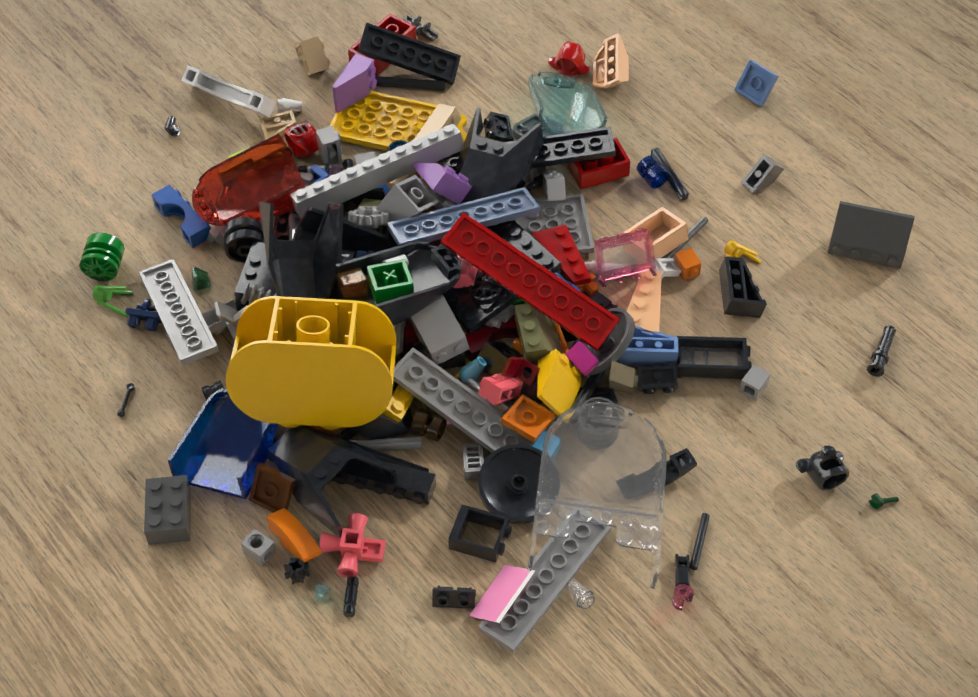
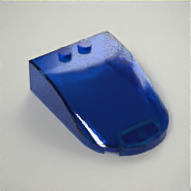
M221 388L205 401L167 459L172 476L187 475L191 486L247 499L251 492L257 465L260 463L265 464L267 461L268 449L272 446L278 424L262 422L246 415L233 403L227 389L223 390Z

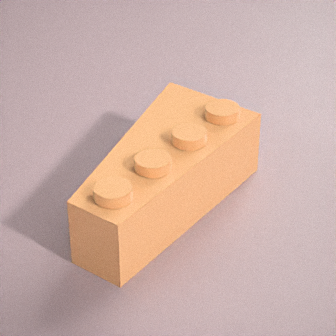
M643 268L627 312L634 319L635 328L638 326L642 327L643 331L654 333V331L659 332L662 272Z

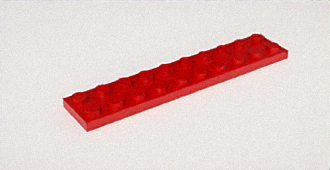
M464 212L441 240V244L455 252L462 259L596 351L599 350L620 322V318Z

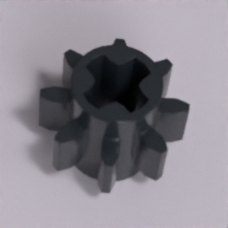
M290 558L289 563L284 564V570L286 571L284 573L285 579L291 578L292 584L295 582L304 583L305 577L310 576L308 570L309 563H303L299 558Z

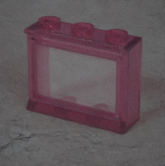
M639 228L628 233H619L612 237H602L594 241L598 281L603 288L607 287L606 280L614 279L616 283H623V276L632 275L634 279H640L641 272L650 270L653 276H657L653 239L647 228Z

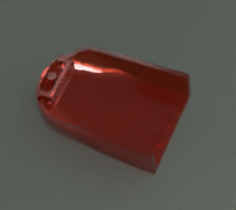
M280 133L208 169L198 179L199 183L196 189H193L192 204L202 220L211 225L225 226L229 221L240 217L261 220L259 201L274 204V216L295 209L290 194L298 189L305 188L306 185L290 150Z

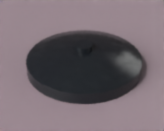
M510 444L492 452L483 462L478 476V492L484 506L491 513L509 517V523L514 524L534 522L545 516L554 506L560 489L559 474L552 460L541 450L525 444Z

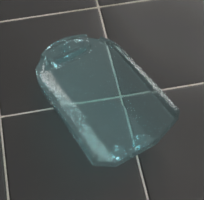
M539 72L537 76L534 74L530 75L528 87L537 116L550 135L604 128L606 126L608 118L594 89L585 82L580 84L576 82V78L560 73Z

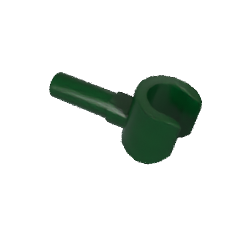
M875 493L868 502L874 509H879L884 504L898 502L899 498H881L878 493Z

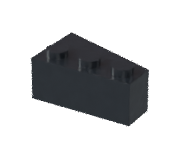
M724 257L719 269L724 314L761 318L767 303L765 299L761 298L758 286H755L751 279L752 274L744 259Z

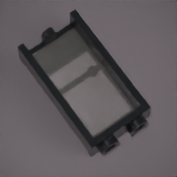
M677 336V378L743 379L752 367L751 361H748L751 349L750 346H747V338Z

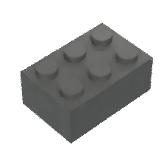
M187 475L146 479L144 533L148 544L190 541L191 487Z

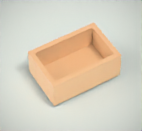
M663 207L621 234L623 250L646 267L653 264L656 258H662L689 240L687 223Z

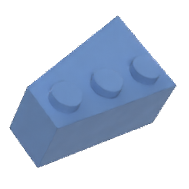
M637 326L629 346L618 359V363L625 366H677L678 338L656 331L654 333L643 331L642 327Z

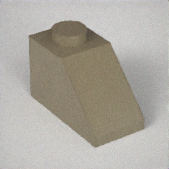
M612 361L609 388H613L614 391L632 393L633 387H637L638 376L634 375L635 369Z

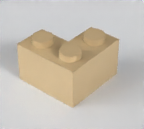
M319 36L294 45L299 61L303 60L307 75L329 69L330 60L324 53L323 49L325 46L323 40L319 39Z

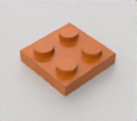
M522 394L501 418L500 423L535 443L555 419L556 414Z

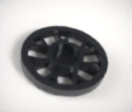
M481 273L475 277L474 285L469 286V293L475 301L489 302L498 298L503 292L504 287L497 282L493 283L494 280L492 278L486 279L488 276Z

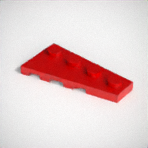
M566 224L531 233L535 240L561 262L562 268L560 272L569 282L575 286L591 282V276Z

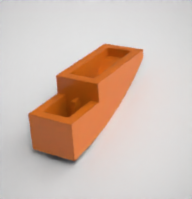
M280 509L267 516L269 530L280 538L281 545L304 563L322 554L321 549L306 528L287 509Z

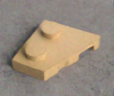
M292 110L272 114L270 118L266 116L259 117L266 144L282 137L286 129L296 125Z

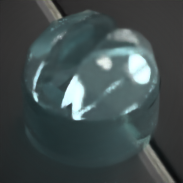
M316 584V601H326L331 595L326 594V591H331L329 586Z

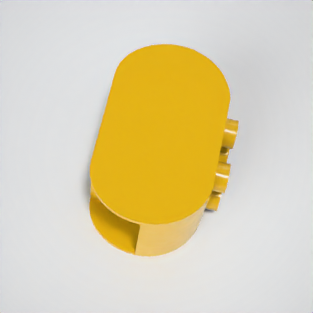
M282 296L260 298L247 306L239 318L231 360L226 372L228 394L233 403L251 418L266 423H277L286 428L314 425L321 426L326 430H336L340 427H357L367 424L385 411L392 397L396 353V333L393 324L382 310L363 301Z

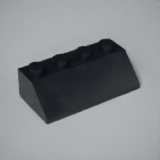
M485 342L477 356L482 357L487 363L482 371L492 375L502 373L509 357L524 358L505 342ZM526 367L523 370V375L526 378L532 376L530 367ZM538 374L532 386L523 382L519 395L522 396L523 394L536 403L542 404L543 402L537 397Z

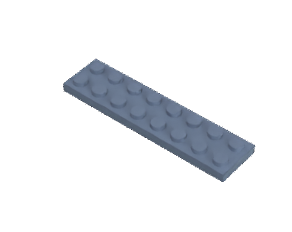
M524 187L389 222L387 227L398 246L419 241L431 242L443 239L463 212L483 226L488 227L540 213V207Z

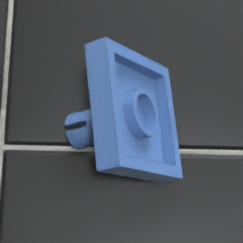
M749 60L734 90L759 106H764L779 76L754 60Z

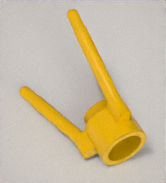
M733 240L729 241L724 248L725 257L740 258L743 254L753 261L761 263V260L755 257L758 255L757 252Z

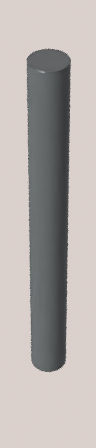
M703 216L688 231L689 240L708 222L707 217ZM689 240L662 258H672Z

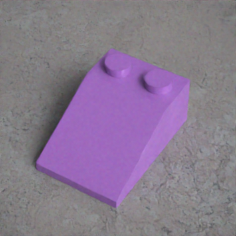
M355 54L332 87L335 112H341L368 96L372 89H375L377 80L375 79L376 68L374 67V59Z
M420 162L412 164L432 190L457 204L461 203L472 188L467 182L468 178L461 173L455 174V171L447 165L443 167L440 164Z

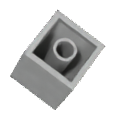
M414 175L395 184L377 207L378 210L388 211L389 222L419 214L437 205L440 201Z
M443 295L410 317L419 342L426 347L429 358L435 364L443 363L469 349L466 336Z

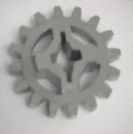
M360 206L358 210L348 212V221L367 228H378V224L383 225V223L387 224L389 222L388 211L378 210L377 206Z

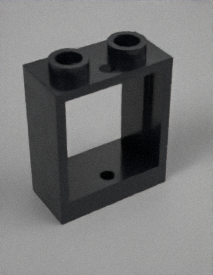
M462 504L448 538L449 549L496 563L499 555L502 556L504 553L505 538H509L512 526H509V517ZM468 521L500 530L494 549L461 540Z

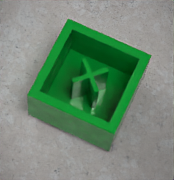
M405 259L367 266L369 286L375 305L414 293L413 281Z

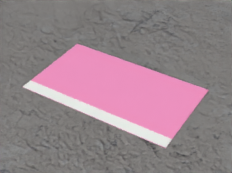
M505 565L469 616L500 623L535 571Z

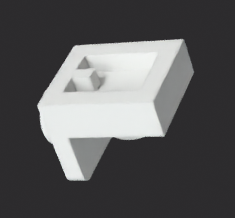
M656 258L649 268L662 272L661 280L664 276L678 277L681 273L673 258Z

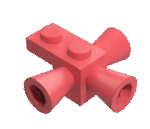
M360 513L348 515V528H343L341 537L322 532L320 538L322 553L340 551L342 561L338 567L337 574L344 578L358 576L357 560L383 563L386 540L365 538L364 529L368 518Z

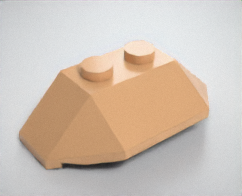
M618 33L603 41V46L593 61L594 87L612 88L629 81V57Z

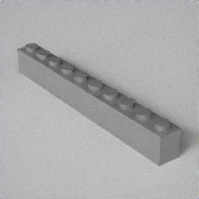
M454 124L447 125L442 129L414 139L405 145L398 146L361 164L347 168L310 186L298 189L290 194L295 211L300 218L303 217L308 207L324 211L328 202L343 203L416 171L412 166L414 162L434 163L464 150L461 132Z

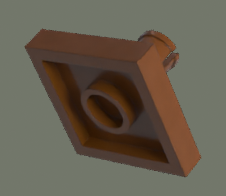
M260 463L256 468L249 501L273 513L283 508L288 510L296 479L264 463Z

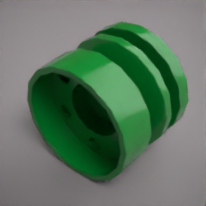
M99 232L91 234L87 238L79 263L80 270L84 275L94 280H113L117 277L120 262L125 250L124 244L120 239L111 234Z

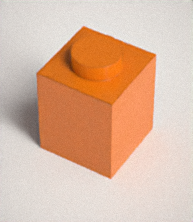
M692 248L675 253L674 261L681 270L680 276L683 281L700 275L702 263Z

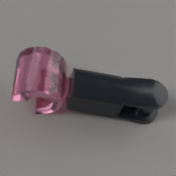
M675 554V590L672 604L676 609L682 611L685 599L687 602H692L694 591L690 587L689 555L686 554L685 557Z

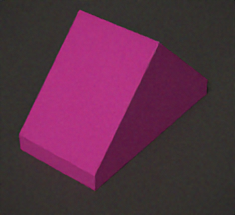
M578 341L565 354L585 376L600 363L590 348L581 341Z

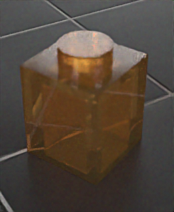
M360 268L338 274L339 289L345 300L368 294L367 286H369V279Z

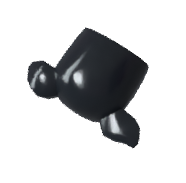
M829 445L813 453L810 459L803 458L796 462V468L801 473L807 472L820 490L836 488L849 477V470L843 463L844 457L842 452L836 451L834 447Z

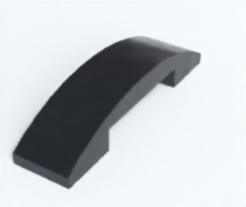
M685 448L670 455L668 461L637 476L633 473L616 481V485L625 499L636 498L676 481L696 467L697 462L689 449Z

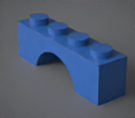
M169 184L151 194L154 206L164 217L175 215L185 219L180 227L183 238L192 248L207 241L209 230H211L209 223L201 219L199 212L191 208L188 200H184L177 189L174 190Z

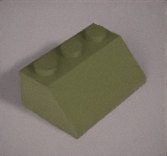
M529 304L515 305V323L524 359L532 364H538V360L555 349L562 354L560 340L553 320Z

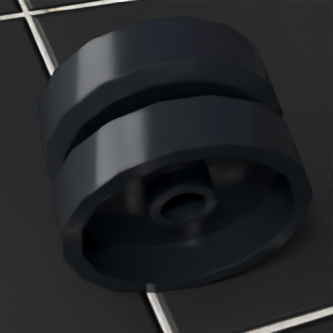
M235 218L224 227L225 253L229 259L235 262H246L253 241L265 243L262 224L254 218Z

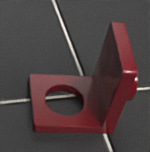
M509 357L501 375L504 377L515 376L532 386L540 368L522 357ZM526 367H530L532 370L530 378H526L523 375V370Z

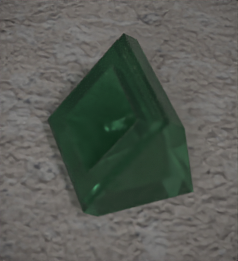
M193 266L191 277L194 291L209 288L208 272Z

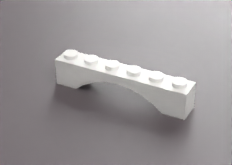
M187 66L181 80L194 88L269 118L276 104L275 101L262 94L233 85L191 66Z

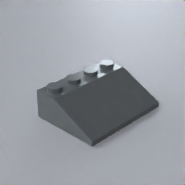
M840 201L828 253L901 268L915 216Z

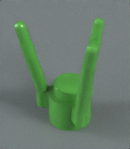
M96 285L93 290V299L98 300L97 305L105 306L128 318L124 311L106 303V301L111 300L112 294L133 295V292L125 291L126 286Z

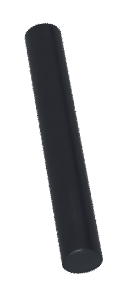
M702 513L689 566L692 570L698 569L710 518L708 513Z

